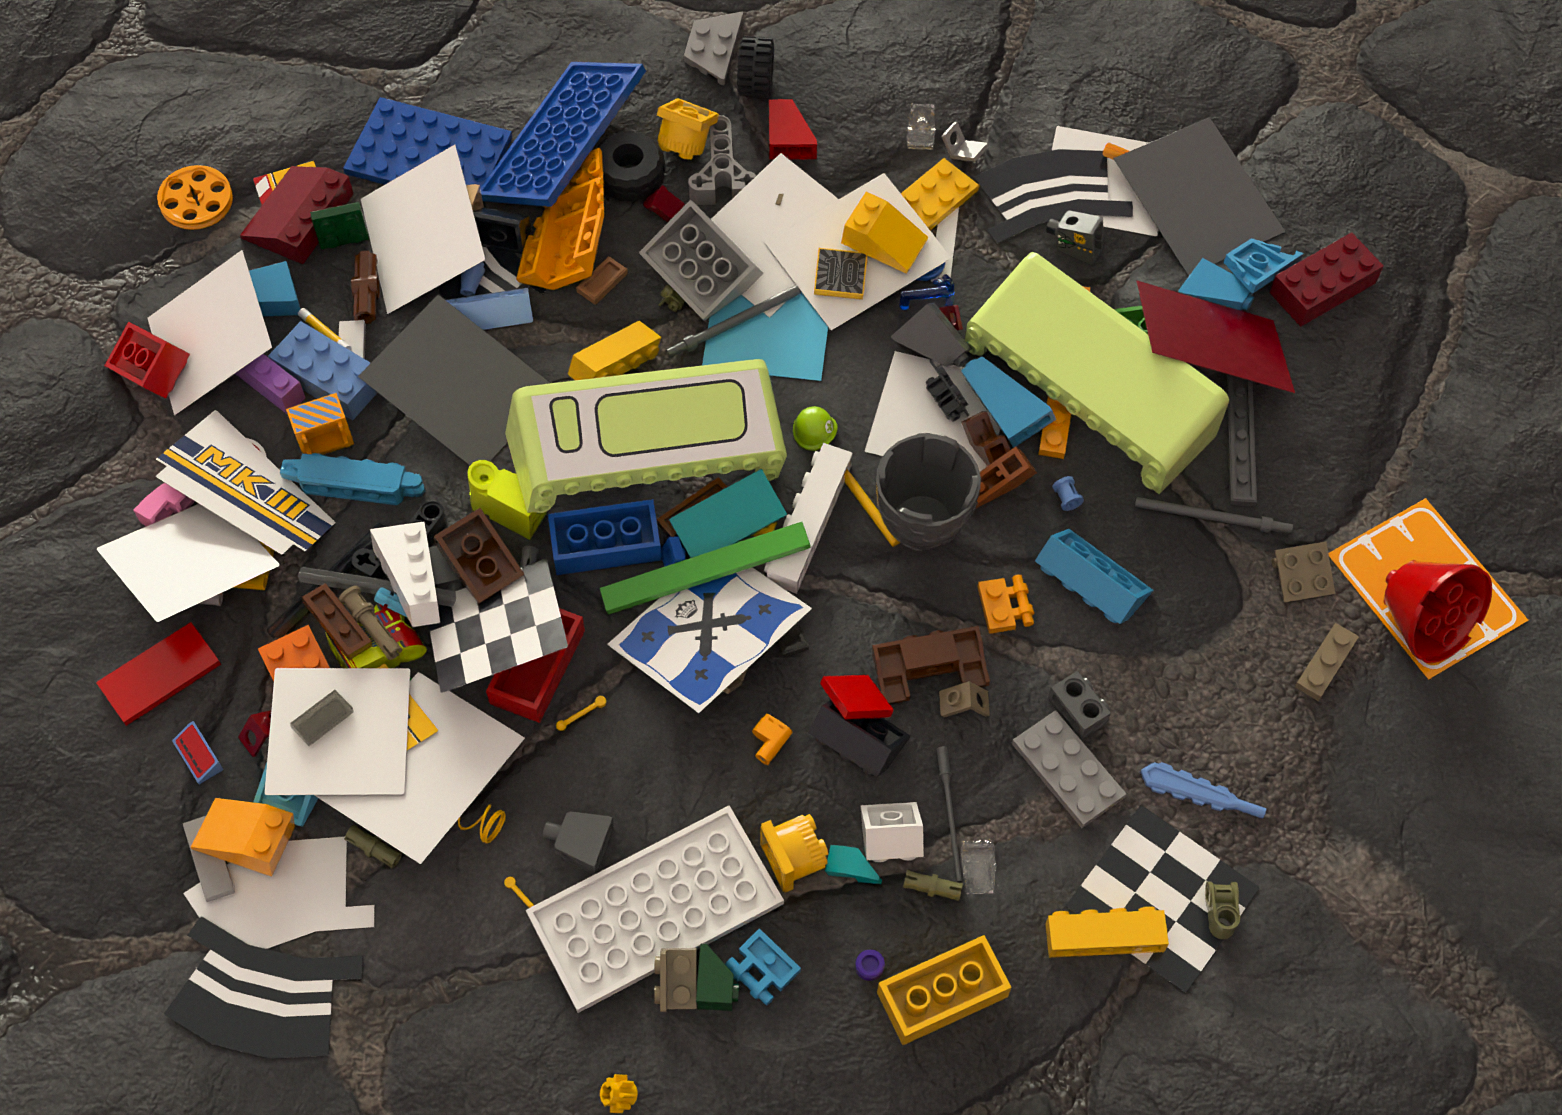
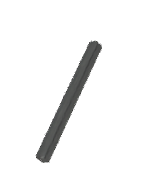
M301 567L298 574L301 583L320 586L326 583L328 587L344 590L352 586H358L361 592L375 595L383 587L391 591V595L397 594L394 592L390 580L309 567ZM435 588L438 605L454 606L456 601L455 591Z

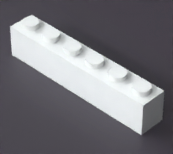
M823 443L820 452L815 451L811 461L813 468L810 473L806 472L802 482L803 491L801 494H796L793 502V508L795 509L792 515H787L783 527L803 522L811 548L767 562L764 568L767 578L787 591L797 594L844 485L846 469L850 471L852 466V452Z

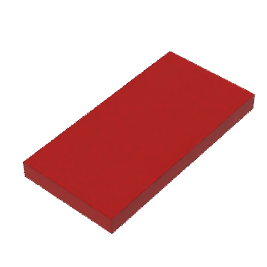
M190 622L96 683L127 726L220 666L221 663L192 622Z

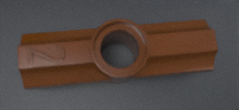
M360 251L358 255H355V277L351 278L352 295L354 298L355 321L364 320L365 324H371L372 321L376 320L377 298L380 297V285L377 276L378 260L376 254L370 251Z

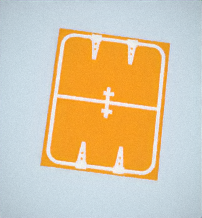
M1426 498L1328 553L1331 560L1428 680L1529 621ZM1412 560L1418 562L1476 565L1487 572L1492 581V598L1482 624L1476 623L1468 635L1471 637V640L1461 650L1441 662L1425 663L1411 653L1388 607L1384 604L1387 575L1390 571L1398 570Z

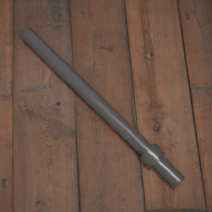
M795 285L694 336L690 334L682 338V342L667 348L666 353L669 358H672L686 350L690 352L698 348V344L801 294V291Z
M1136 497L1135 507L1252 527L1259 529V532L1270 533V531L1292 534L1293 524L1273 521V518L1265 516L1255 518Z

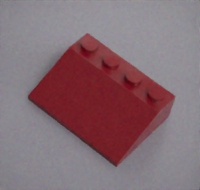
M291 166L240 234V238L300 264H304L319 243L310 212L346 205L354 195L349 176L325 167Z

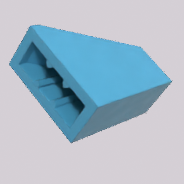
M1204 258L1201 259L1178 290V293L1240 311L1243 309L1248 310L1254 300V297L1251 296L1252 293L1234 274Z

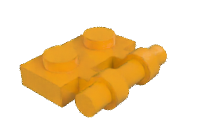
M1022 575L1012 577V587H1006L1004 578L978 582L977 587L989 634L1015 630V620L1018 619L1023 620L1025 627L1034 624L1032 617L1034 610L1033 606L1029 604L1027 597L1029 590L1027 584L1023 582ZM1011 598H1017L1018 608L1011 607Z

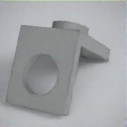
M953 122L942 135L951 159L975 162L988 148L987 143L965 140L958 122ZM955 131L957 139L955 144L952 145L950 136Z

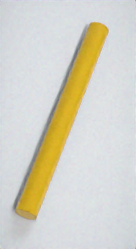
M846 469L844 482L891 546L894 547L900 542L886 528L878 509L852 474Z

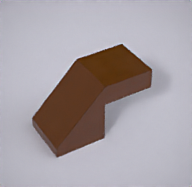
M981 411L961 422L970 445L987 466L1010 451L1005 436L996 435L987 411Z

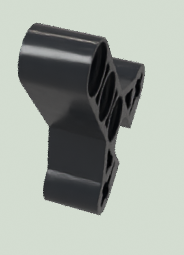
M435 500L423 503L408 522V524L425 523L428 547L433 545L434 536L443 531L447 525L443 506ZM432 515H438L435 518H429ZM360 549L353 554L352 564L356 575L383 579L386 575L373 549Z

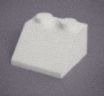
M917 802L861 805L863 841L867 860L884 862L888 859L900 858L909 861L914 860L916 857H924L923 824Z

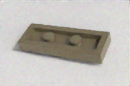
M1335 623L1299 678L1295 688L1319 701L1359 636Z

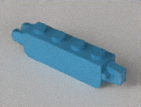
M302 453L301 459L283 460L280 469L282 478L299 482L302 491L310 495L398 505L403 502L404 496H416L417 498L426 492L422 476L417 473L406 472L405 466L397 463L384 464L368 459L359 461L351 460L344 456L335 458L319 453Z

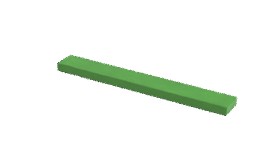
M799 522L602 587L600 591L606 612L609 615L809 549L811 546L803 522Z

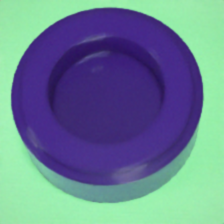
M875 950L861 952L855 964L857 974L867 981L878 979L883 974L885 967L883 956Z

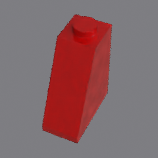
M793 99L769 100V160H774L780 153L788 159H817V139Z

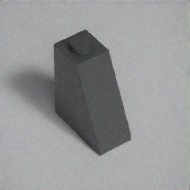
M935 303L925 305L891 336L894 341L946 367L962 364L968 358L967 353L972 349Z

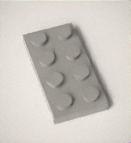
M1056 710L1012 741L1015 749L1081 828L1088 825L1126 796L1125 791Z

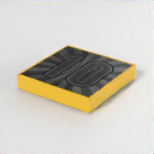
M819 248L814 295L863 300L867 255L855 251Z

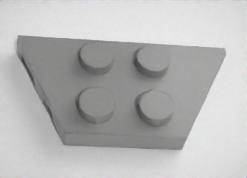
M743 12L694 21L684 53V62L698 68L706 76L711 74L718 79L719 84L725 85L743 21Z

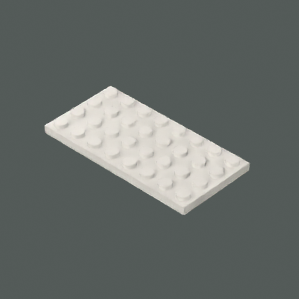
M727 806L526 910V913L577 1013L655 973V956H660L661 948H697L698 950L701 943L708 945L783 905L784 899L731 807Z

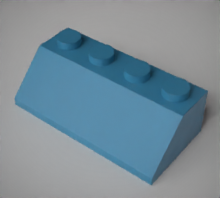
M1070 529L1051 535L1035 560L1036 563L1041 565L1040 569L1044 573L1062 581L1061 584L1066 589L1079 593L1083 596L1082 599L1086 604L1102 610L1104 616L1113 623L1118 622L1121 624L1127 621L1153 592V589Z

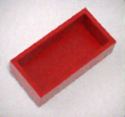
M559 608L568 647L495 673L486 690L489 703L540 723L585 632L583 617Z

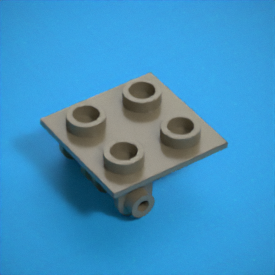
M1327 542L1275 550L1276 558H1272V567L1274 569L1278 568L1284 602L1335 594Z

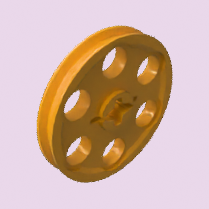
M195 165L181 168L170 174L162 182L158 190L157 200L162 215L169 223L182 229L197 230L212 226L224 218L231 208L233 194L227 178L221 172L208 166ZM198 175L206 176L203 181H194V178ZM176 183L183 184L178 190L171 189V186ZM216 186L224 187L221 192L216 193L212 191ZM191 189H193L195 196L197 195L198 197L197 199L200 204L199 206L197 205L196 200L193 199ZM169 203H178V206L174 209L166 208ZM212 205L220 206V208L214 212H210L207 210ZM187 214H197L193 220L184 219Z

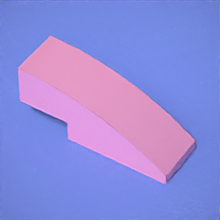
M163 483L145 497L133 511L140 523L149 526L171 516L173 513L176 514L190 508L195 501L170 485Z

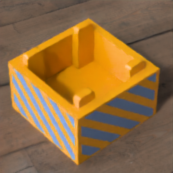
M337 393L286 409L303 454L319 453L324 455L354 445Z

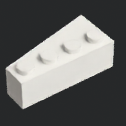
M418 522L370 529L373 551L376 557L379 558L381 567L385 574H387L394 592L397 593L412 627L440 623L425 523Z

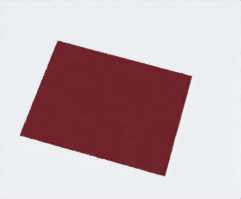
M1137 281L1152 353L1295 393L1274 320Z

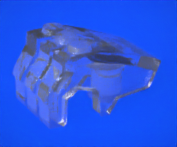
M911 103L907 120L908 149L917 148L924 150L925 148L926 150H933L936 132L934 104Z
M981 840L973 841V844L971 841L962 842L960 866L966 894L994 892L996 863L995 847L992 840H984L983 842Z

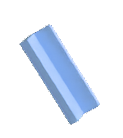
M528 288L446 300L483 330L533 322Z

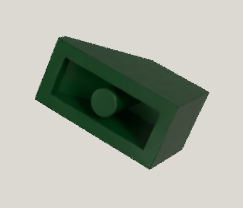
M701 943L696 995L697 1009L732 1011V1003L738 1002L739 984H734V974L707 944Z

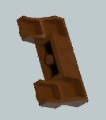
M979 626L947 632L937 630L925 636L910 635L903 638V640L872 645V656L878 676V687L889 704L910 700L907 680L958 671L961 684L968 681L979 687L989 686L990 684Z

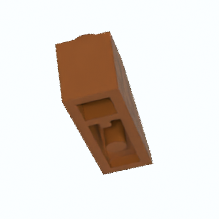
M1014 447L980 471L981 483L976 508L1017 488L1037 473L1020 449Z

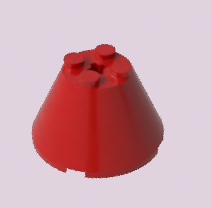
M1412 560L1398 570L1390 571L1387 575L1384 604L1388 607L1411 653L1425 663H1437L1448 659L1461 650L1471 640V637L1468 635L1476 623L1482 624L1491 603L1492 581L1489 574L1476 565L1418 562Z

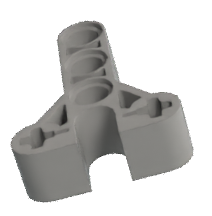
M719 115L718 122L710 126L711 160L699 173L693 174L689 178V199L696 205H716L715 191L721 186L731 189L733 199L757 176L753 172L746 171L733 159L731 122L728 117Z

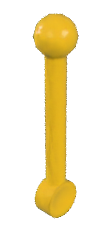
M604 696L596 697L595 702L566 720H559L556 723V728L559 731H563L568 724L596 707H604L606 705V698Z
M507 877L504 881L505 886L511 888L528 908L534 906L516 886L515 879Z

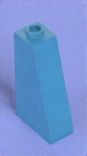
M287 261L249 271L263 316L298 315L301 308Z
M981 356L978 359L971 360L961 370L964 378L1013 448L1056 420L1049 405Z

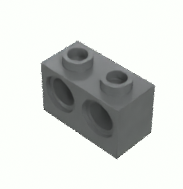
M1078 671L1050 689L1049 701L1081 740L1107 724L1111 714L1107 702L1102 698L1099 699L1093 691L1091 682L1086 677H1082ZM1067 691H1075L1079 696L1072 697ZM1084 712L1093 713L1095 718H1088L1084 715Z

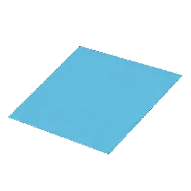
M801 292V294L787 300L770 318L765 313H761L706 340L702 366L762 359L766 363L770 376L821 381L828 326ZM740 295L709 318L708 328L755 305L743 295Z

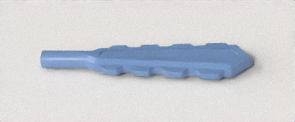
M1154 762L1140 771L1146 787H1150L1153 792L1160 794L1167 792L1172 794L1173 798L1180 800L1188 798L1194 804L1200 806L1208 804L1217 811L1235 809L1262 819L1264 818L1266 808L1238 799L1224 786L1218 785L1215 787L1211 785L1209 780L1204 778L1195 779L1191 773L1183 770L1175 771L1171 765L1161 762L1158 764Z

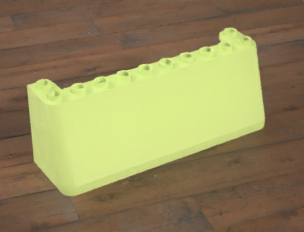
M1034 252L1029 253L967 323L965 341L972 348L969 351L971 354L982 356L988 348L993 355H998L1007 362L1010 368L1023 374L1031 384L1040 387L1051 399L1057 400L1071 414L1077 415L1085 421L1089 428L1098 431L1106 437L1110 444L1118 446L1126 452L1130 459L1143 465L1141 471L1143 484L1158 494L1216 437L1229 404V397L1222 388L1188 363L1152 353L1147 333Z

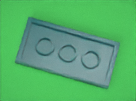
M760 469L670 518L669 521L689 557L692 558L738 543L786 517L787 513L763 470Z

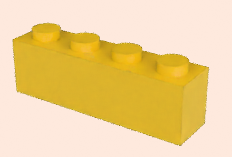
M637 321L574 354L568 375L575 381L623 375L625 372L633 368L636 369L640 364L657 356L661 336L641 321Z
M1143 907L1138 909V911L1127 912L1125 908L1112 909L1109 911L1110 913H1098V910L1093 909L1084 910L1081 914H1069L1068 911L1054 912L1048 916L1045 923L1049 958L1165 952L1169 945L1164 910H1156L1155 907Z

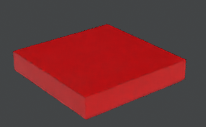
M869 675L823 676L820 682L844 719L891 717L894 709Z

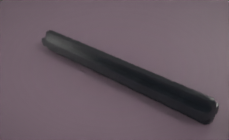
M378 523L372 529L383 528L385 526L381 523ZM369 531L328 571L348 574L354 568L352 564L353 554L360 549H373L371 532ZM312 585L267 628L268 634L273 639L277 640L285 635L309 611L303 603L302 597L320 587V585Z

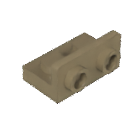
M661 948L660 956H655L654 963L655 974H660V986H655V1004H660V1012H666L667 1009H697V948Z

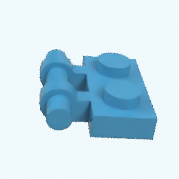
M760 929L739 948V953L745 957L740 964L733 957L725 963L734 974V979L737 982L741 981L751 990L750 994L756 1000L760 999L766 1006L774 999V996L767 991L772 984L781 992L801 972V967ZM753 966L764 976L759 982L748 972Z

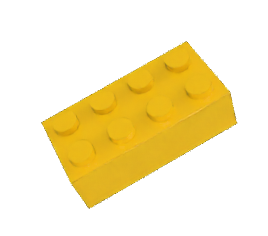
M985 935L879 982L877 994L902 1045H905L1007 998L1011 985Z

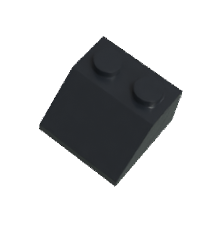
M486 208L473 212L482 247L523 254L525 242L528 235L531 234L529 216Z

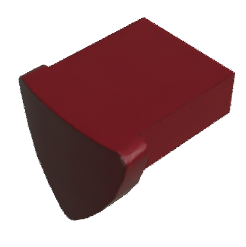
M663 185L654 191L643 203L646 209L655 212L666 222H669L685 205Z

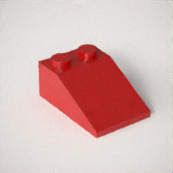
M128 322L104 366L166 399L169 392L173 390L181 370L185 368L190 354Z

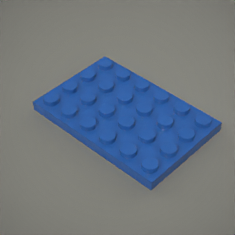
M380 97L343 169L346 175L385 185L455 145L465 184L480 185L481 188L504 156L512 140V131Z

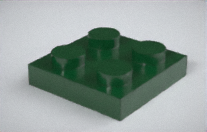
M360 202L310 212L321 249L335 248L340 245L358 243L369 239Z

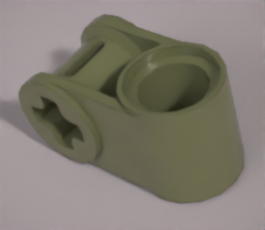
M1207 881L1205 885V902L1208 909L1210 932L1218 939H1228L1233 935L1240 923L1237 882H1231L1230 885H1216L1211 881ZM1218 918L1228 920L1231 926H1224Z

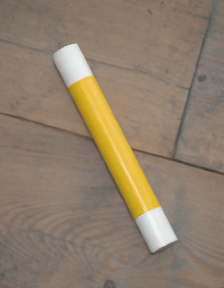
M305 308L299 310L298 316L312 328L348 350H352L350 345Z

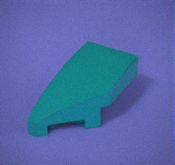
M839 845L830 846L827 859L828 864L825 868V872L829 876L856 878L858 882L881 884L882 879L858 848Z

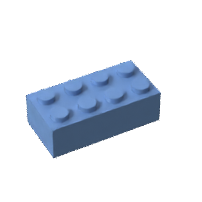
M302 321L268 355L269 359L300 382L303 391L318 399L337 393L344 415L351 420H354L378 393L358 377L370 364L369 361Z

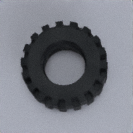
M743 36L738 55L737 91L740 96L768 98L773 81V39Z

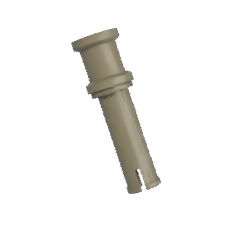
M358 586L346 589L338 599L352 613L354 620L363 625L388 660L399 656L403 649L374 614V606L372 603H367L363 598L361 589Z

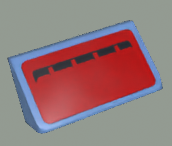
M194 721L190 722L172 740L198 784L224 770Z

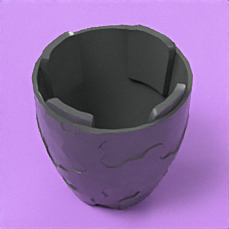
M918 433L917 435L902 439L890 447L881 458L877 468L876 499L882 520L892 536L905 547L916 551L930 550L953 540L969 521L978 504L977 500L981 483L978 465L972 455L962 445L947 436Z

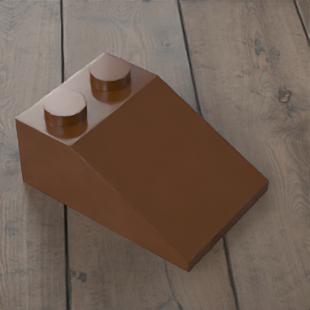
M481 508L434 536V544L478 604L525 575Z

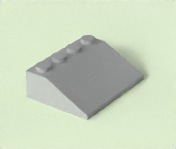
M692 200L639 252L704 321L746 292L764 274Z

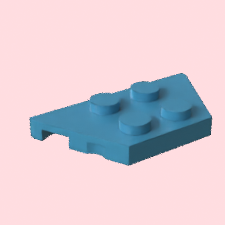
M1251 238L1226 254L1223 263L1251 293H1254L1274 280L1277 274L1300 262L1303 253L1296 251L1294 255L1280 252L1281 246L1266 244L1263 241Z

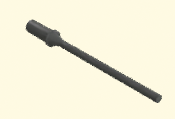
M941 746L936 749L940 773L938 776L944 784L957 883L962 882L950 792L952 773L950 771L948 748Z

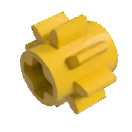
M614 1074L613 1078H607V1082H604L601 1086L600 1099L604 1106H610V1113H623L624 1110H630L637 1100V1087L634 1081H627V1075Z

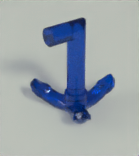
M945 274L933 281L934 285L937 286L936 288L902 291L899 307L902 310H906L909 308L910 300L935 297L946 298L945 306L954 305L955 283Z

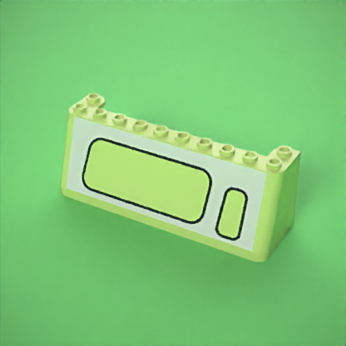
M762 359L525 386L513 393L505 432L527 513H544L549 511L555 504L556 496L561 494L574 495L578 492L590 490L601 491L612 487L625 488L634 484H652L663 480L676 481L685 477H703L714 473L727 474L731 471L743 469L746 471L755 469V472L762 469L768 481H772L779 477L787 457L769 371L765 361Z

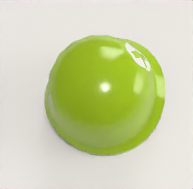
M812 406L802 410L793 424L795 441L799 446L809 451L820 450L823 443L829 444L837 434L836 421L821 407Z

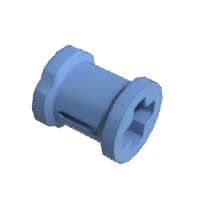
M1071 476L1063 477L1052 485L1054 492L1058 493L1062 501L1061 508L1064 511L1073 510L1084 502L1082 495L1078 494L1074 486L1075 481Z

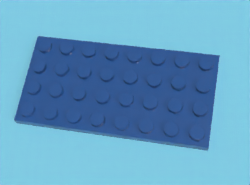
M571 62L481 186L482 201L552 207L576 171L581 167L587 155L593 150L601 135L604 134L606 128L617 115V112L628 99L633 89L640 82V79L646 72L643 64Z

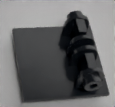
M929 360L939 376L929 378L926 381V389L931 393L935 402H938V406L942 409L947 419L956 421L960 418V413L963 411L968 417L969 413L965 407L969 404L957 386L950 379L941 364L936 367L933 361Z

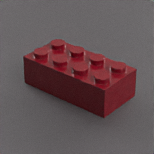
M1351 232L1277 274L1269 293L1301 327L1376 284L1384 266Z

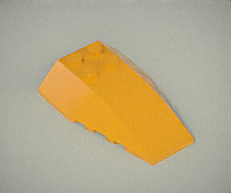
M600 148L592 150L587 155L581 167L576 171L553 206H543L545 210L542 217H537L533 225L536 230L533 235H528L516 278L519 283L555 290L592 276L604 220V172L602 150Z

